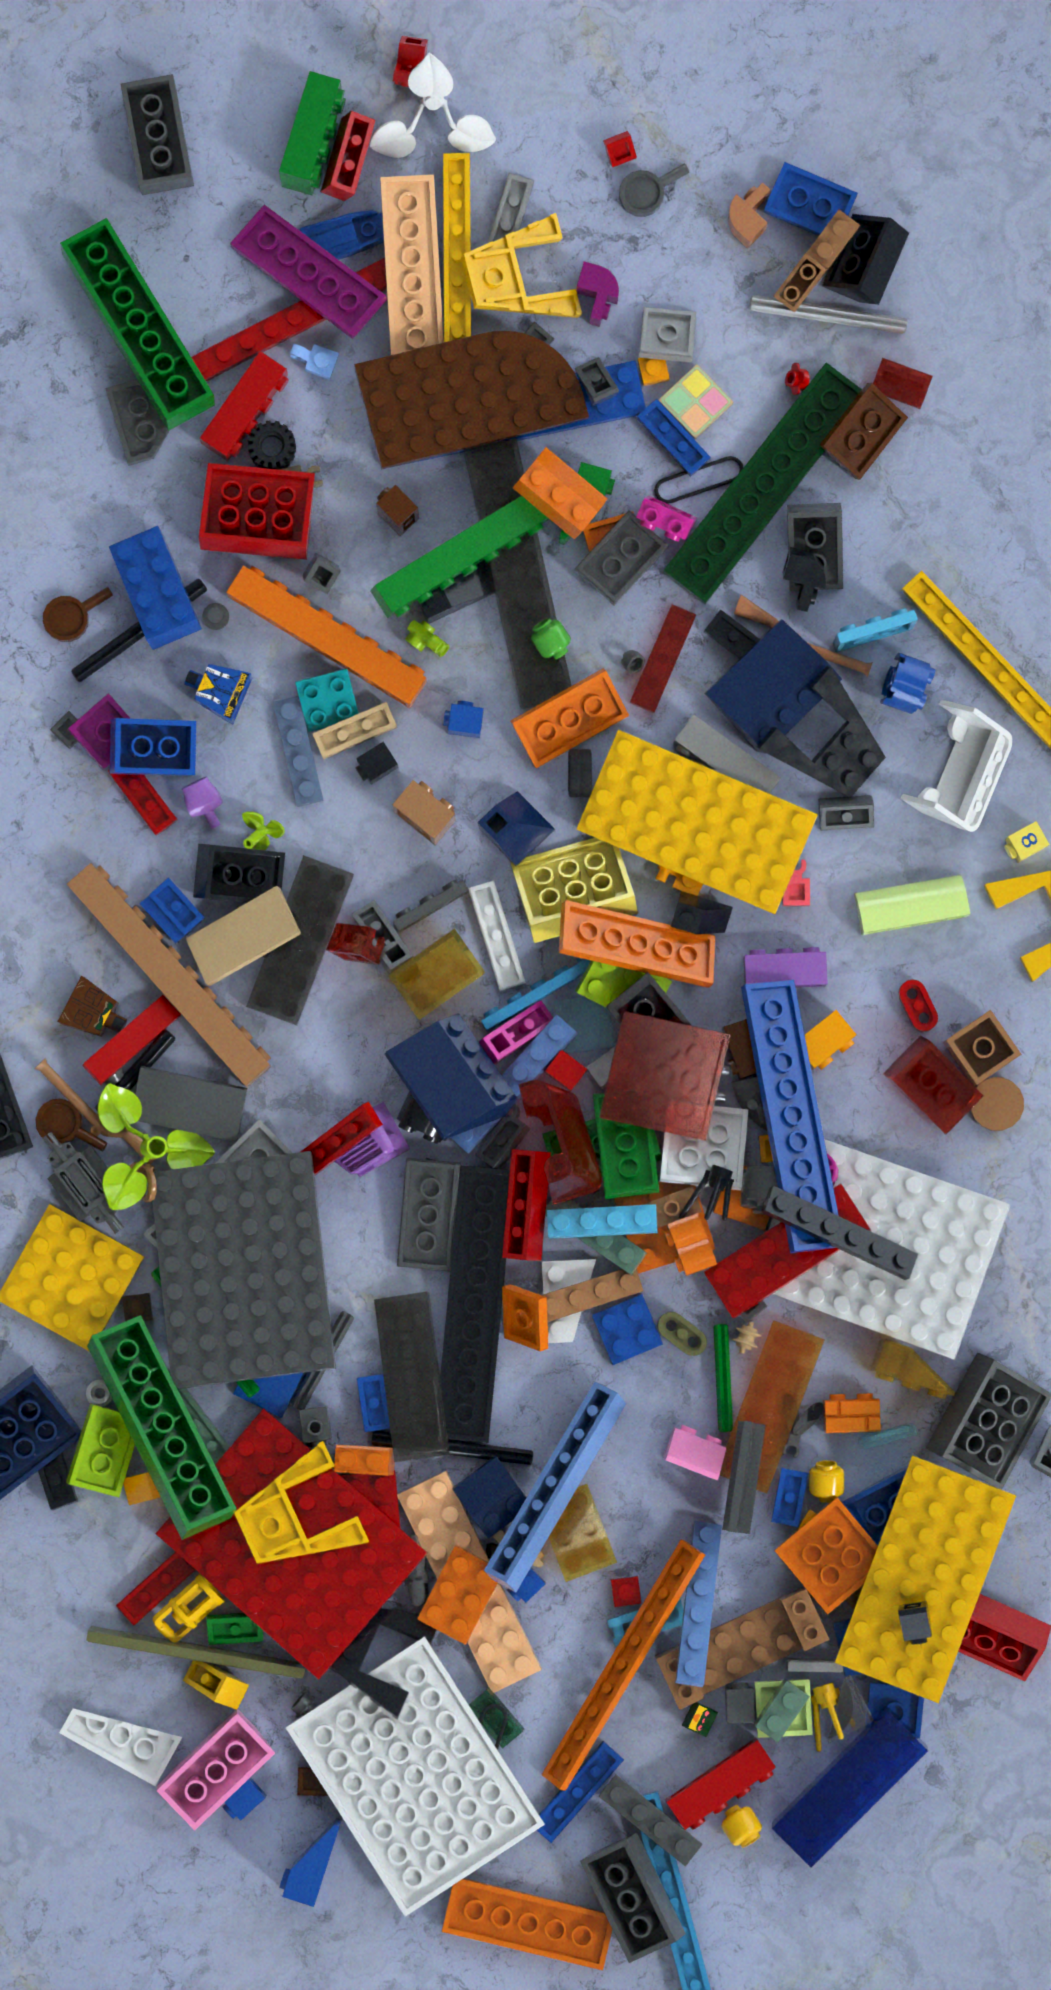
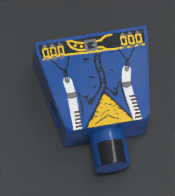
M209 664L204 675L190 670L184 685L197 690L194 698L196 703L233 725L253 677L248 672Z

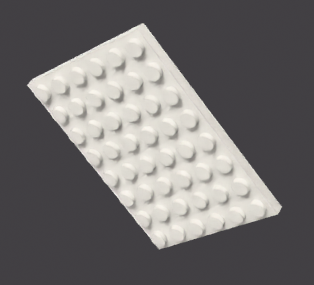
M824 1139L827 1154L834 1159L839 1169L838 1178L833 1188L839 1184L843 1185L870 1227L871 1232L918 1253L910 1279L903 1280L840 1250L773 1294L955 1360L1010 1204ZM773 1218L769 1229L779 1224L780 1221Z
M426 1637L421 1638L368 1673L370 1676L409 1692L398 1720L392 1717V1714L383 1707H379L371 1701L370 1697L358 1688L356 1689L350 1685L286 1727L404 1916L409 1915L545 1825Z

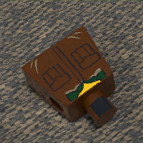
M81 976L57 1022L64 1026L102 1037L106 1028L119 1033L125 1027L127 1019L115 1013L119 1005L116 1000Z

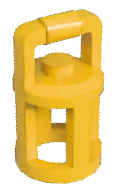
M199 1573L177 1596L171 1598L169 1603L153 1616L152 1620L156 1629L166 1639L176 1643L189 1631L195 1629L199 1622L218 1605L220 1606L224 1603L225 1600L219 1591ZM204 1590L208 1596L190 1611L186 1605ZM172 1611L174 1612L172 1614V1617L176 1620V1622L180 1625L184 1623V1625L175 1633L174 1630L165 1621H163V1619Z

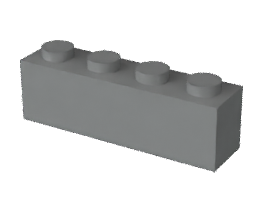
M694 714L674 740V745L677 746L675 750L681 756L687 759L692 757L701 765L767 793H771L780 781L781 777Z

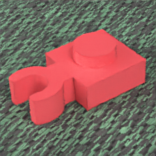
M805 859L801 860V868L793 872L782 898V906H810V878H802V874L806 870Z

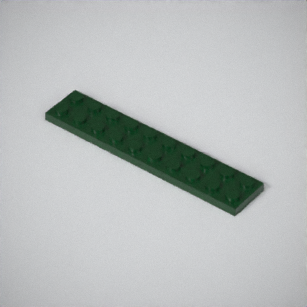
M826 362L669 562L663 573L706 605L823 455L825 450L819 446L862 389Z

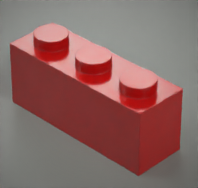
M352 110L341 118L321 193L342 201H346L355 195L376 120Z

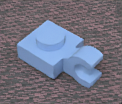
M293 344L290 352V358L307 363L305 367L306 372L328 380L331 379L339 357L338 352L316 344L313 345L311 351L300 345Z

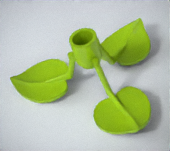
M110 1083L104 1087L98 1101V1117L102 1126L111 1133H118L125 1127L127 1131L143 1139L140 1145L143 1158L132 1169L125 1163H116L111 1165L103 1175L102 1188L108 1207L111 1210H122L133 1206L144 1196L148 1181L145 1175L136 1171L144 1163L148 1162L149 1159L160 1158L168 1153L166 1162L172 1170L201 1166L215 1154V1151L203 1137L196 1133L174 1130L168 1134L165 1141L160 1136L149 1137L148 1134L132 1128L130 1124L136 1123L141 1117V1102L133 1092Z

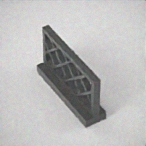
M738 1421L722 1530L750 1534L766 1425L750 1421Z

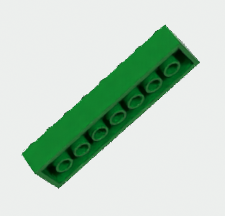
M105 218L60 242L64 259L167 430L169 431L215 406L213 392L108 219Z
M141 1315L92 1335L87 1347L181 1539H186L230 1519L236 1511L234 1502Z

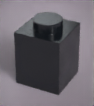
M384 741L356 758L358 766L355 769L363 781L368 779L371 785L398 769V764Z

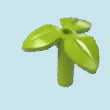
M251 811L242 813L245 824L249 828L255 829L243 841V845L247 849L267 850L270 845L267 834L276 839L282 837L285 833L282 824L276 820H271L265 826L264 818L261 814Z

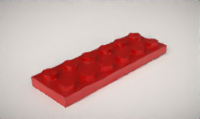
M839 1184L834 1187L839 1217L871 1231L843 1185ZM780 1222L718 1262L717 1265L704 1271V1274L734 1319L831 1257L840 1249L831 1248L790 1253L785 1223Z

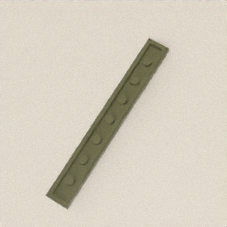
M95 1626L89 1628L86 1641L91 1643L299 1679L304 1678L306 1668L297 1661L182 1641L173 1643L169 1639Z

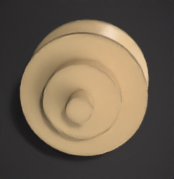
M749 1321L748 1326L742 1325L741 1328L735 1327L740 1333L738 1338H732V1340L736 1341V1346L740 1347L739 1353L744 1354L746 1349L751 1350L752 1347L758 1348L754 1344L755 1337H761L762 1335L757 1334V1329L753 1328V1322Z

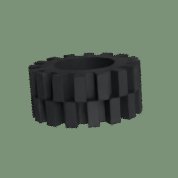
M269 420L263 425L259 423L256 429H252L251 436H248L247 440L248 452L253 463L256 466L258 465L259 468L267 469L288 467L290 461L294 460L296 452V442L292 431L285 424L281 425L279 421L271 423ZM268 437H276L282 442V449L275 456H268L261 449L263 441Z

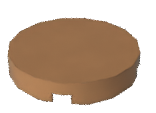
M991 1077L982 1081L974 1089L970 1097V1111L974 1120L985 1129L1003 1131L1014 1126L1020 1120L1024 1111V1098L1021 1090L1012 1081L1003 1077Z

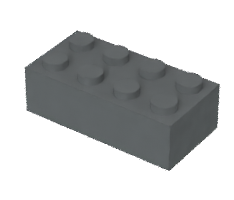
M173 74L121 83L141 194L148 195L194 186Z
M637 1832L588 1855L580 1861L629 1963L676 1942L686 1934Z

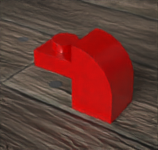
M408 36L401 37L397 64L393 74L394 84L409 87L408 78L411 71L427 54L428 39Z

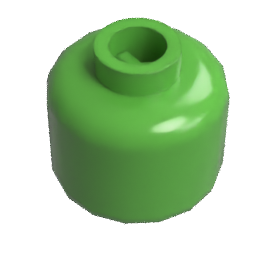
M546 618L532 628L531 641L542 657L549 658L553 656L554 659H558L568 652L566 647L569 645L571 637L559 620Z

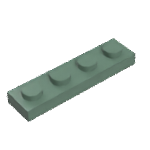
M557 1191L546 1207L545 1216L547 1217V1210L582 1207ZM622 1235L577 1237L631 1276L647 1255L644 1250Z

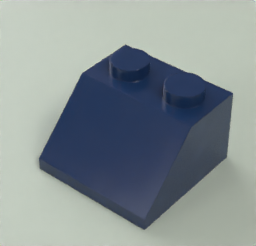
M494 1456L452 1488L488 1539L514 1520L527 1498L497 1456Z

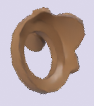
M137 1161L129 1165L131 1169L137 1163ZM143 1164L136 1172L142 1173L147 1178L148 1193L147 1195L144 1194L141 1199L146 1203H150L155 1199L157 1192L155 1169L153 1165Z

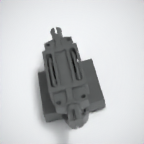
M53 1132L47 1134L50 1139L44 1136L42 1139L52 1150L47 1159L55 1168L53 1170L54 1174L47 1179L77 1219L82 1222L91 1215L97 1224L106 1221L114 1234L119 1232L117 1227L122 1230L124 1226L114 1215L117 1210H111L108 1207L102 1188L103 1175L108 1167L94 1148L90 1145L84 1151L77 1152L70 1142L60 1144Z

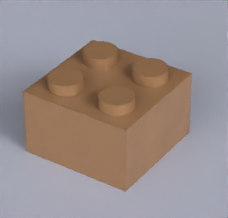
M412 780L392 804L393 811L431 843L436 845L456 821L454 807L444 798H441L440 801L433 796V790L423 781H420L418 784Z
M991 1010L942 1042L973 1087L1022 1055Z

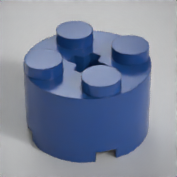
M897 653L894 659L898 660L896 667L890 666L881 692V695L886 696V698L881 699L880 703L913 714L917 709L922 710L927 698V694H924L926 685L931 684L935 669L930 667V663Z

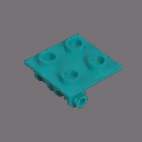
M347 668L295 681L308 732L327 728L359 714Z

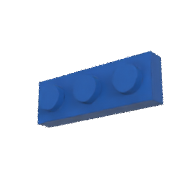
M658 399L654 400L637 416V420L690 477L710 460L711 457Z

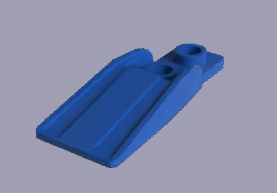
M373 210L349 213L300 228L303 234L338 260L384 243L382 213L377 214Z

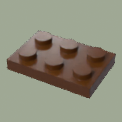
M867 383L819 446L850 475L860 480L908 417L873 383Z

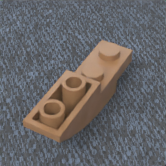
M839 209L773 297L795 313L861 225Z

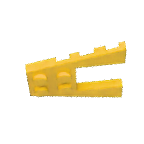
M556 213L540 221L533 222L516 232H511L501 239L467 252L461 257L474 309L579 318L582 315L576 289L527 297L514 249L555 243L562 240L563 237Z
M1051 870L987 883L984 887L995 909L1041 887L1045 888L1051 900ZM1051 943L1020 957L1031 982L1035 981L1051 967Z
M324 1441L317 1444L314 1449L305 1454L292 1467L278 1476L270 1485L261 1490L234 1513L257 1564L369 1542L358 1516L307 1539L285 1490L335 1467Z

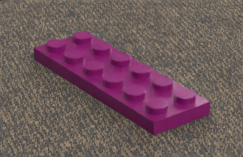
M265 204L230 243L232 249L352 339L387 301L385 294Z

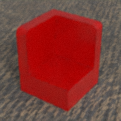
M561 1050L545 1070V1073L571 1092L586 1073L587 1068Z

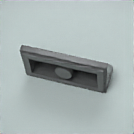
M871 795L818 799L820 831L874 827V802Z

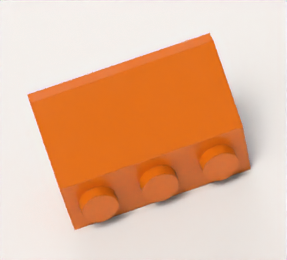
M547 447L544 448L512 487L574 540L582 533L607 501V498Z

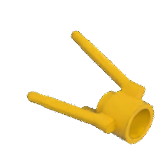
M833 1682L812 1689L814 1695L811 1696V1702L813 1705L816 1750L818 1752L822 1750L819 1704L821 1709L828 1708L838 1738L840 1740L844 1738L834 1705H837L836 1700L839 1703L841 1693L839 1687L835 1688ZM852 1715L850 1723L855 1727L857 1723Z

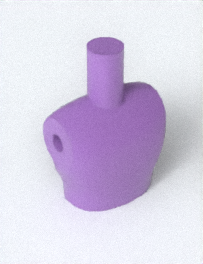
M208 777L201 778L182 788L186 808L191 817L204 815L211 829L221 825L214 810L223 801L218 790L212 785Z

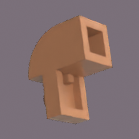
M764 183L758 188L753 186L743 197L745 201L736 194L730 205L728 214L729 228L732 234L747 249L767 228L768 223L756 212L770 194L771 189Z

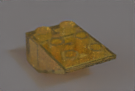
M886 1339L879 1340L870 1371L876 1372L875 1378L892 1383L894 1379L902 1381L901 1386L915 1391H920V1388L923 1387L928 1389V1395L946 1400L947 1395H955V1391L911 1347Z
M585 1484L577 1487L549 1535L565 1582L617 1563L588 1485Z

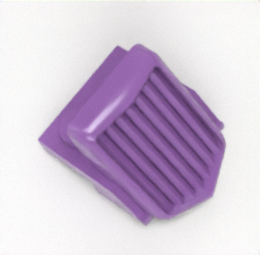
M384 1102L373 1107L383 1125L334 1161L350 1174H357L361 1177L410 1149Z

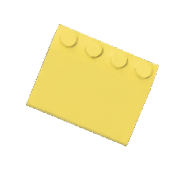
M591 838L528 856L517 866L510 862L534 943L560 936L561 904L565 900L631 916L638 914L635 895L619 848L600 839Z

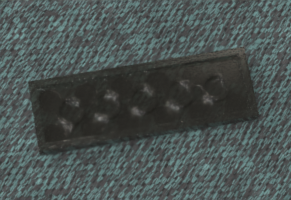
M303 855L286 900L290 910L296 913L294 919L301 934L272 950L268 957L264 958L248 1000L247 1008L298 1026L354 878L353 873Z
M429 1292L374 1299L394 1462L450 1455Z

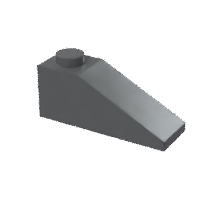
M375 900L352 913L353 919L396 986L420 973L414 956Z

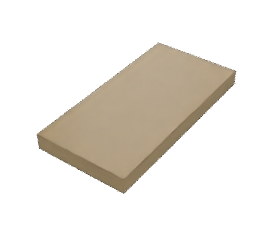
M275 886L185 939L206 985L211 986L297 937L301 932L280 887Z

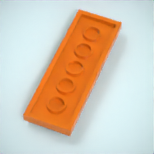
M568 900L561 904L559 953L638 972H649L651 975L710 988L713 985L715 935L694 934L671 927L669 924Z
M466 1878L452 1885L442 1932L602 1971L613 1930L603 1911Z

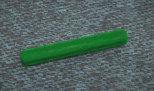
M716 1324L713 1330L719 1432H731L733 1430L729 1331L727 1324Z

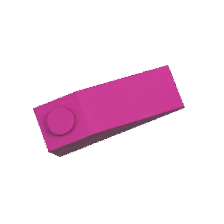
M540 1000L483 1037L479 1043L494 1065H496L538 1036L553 1019V1016Z

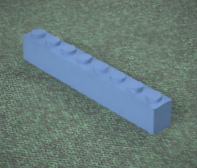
M594 1382L484 1569L493 1581L517 1592L624 1409L626 1403L617 1392L597 1382Z

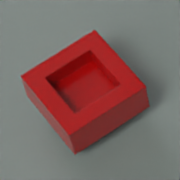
M628 131L603 140L609 163L612 167L637 158L632 138Z
M638 1576L611 1579L614 1607L642 1604Z

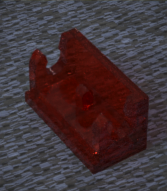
M882 358L873 384L886 397L921 409L933 376Z
M336 923L326 950L345 961L379 965L381 961L379 958L384 948L385 939L384 937H379L374 947L372 944L376 933L374 928Z

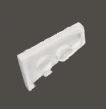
M596 1259L543 1261V1294L591 1279ZM581 1312L548 1322V1343L573 1342Z

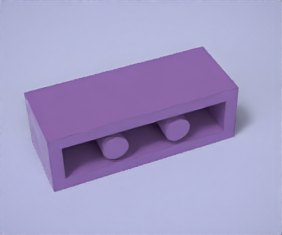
M819 947L803 948V953H793L792 948L776 949V954H766L763 949L749 950V955L743 957L744 984L794 980L796 988L823 987L828 984L826 952H820Z

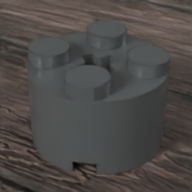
M750 1166L747 1167V1170H743L741 1207L753 1208V1213L763 1214L761 1210L769 1188L772 1186L778 1187L774 1167Z

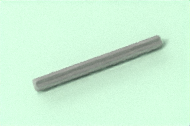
M753 295L749 306L751 311L901 334L905 333L907 329L906 318L802 303L794 313L776 298Z

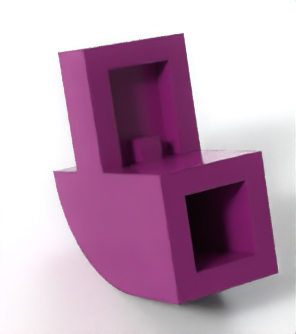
M584 261L576 291L577 294L595 298L590 316V324L600 327L602 319L607 320L611 304H607V302L618 303L619 286L615 276L608 269Z

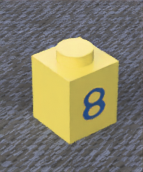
M1037 821L1008 836L1005 839L1007 844L1004 847L1011 859L1015 858L1019 863L1045 849L1050 844Z

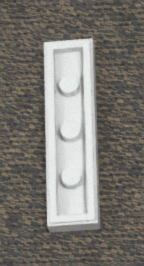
M494 880L468 888L499 990L504 991L526 984Z

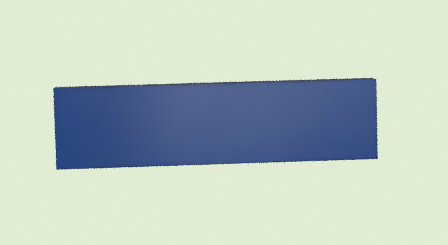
M602 1741L578 1769L566 1791L560 1790L539 1813L545 1825L537 1829V1831L552 1843L624 1759L607 1743Z

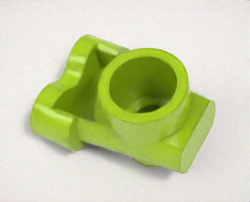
M413 620L407 627L410 633L405 640L420 652L428 646L434 653L442 657L449 650L450 646L437 635H433L436 629L426 621L422 620L419 624L416 620Z

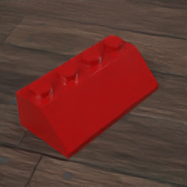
M979 1594L958 1652L1022 1681H1026L1046 1649L1051 1625Z

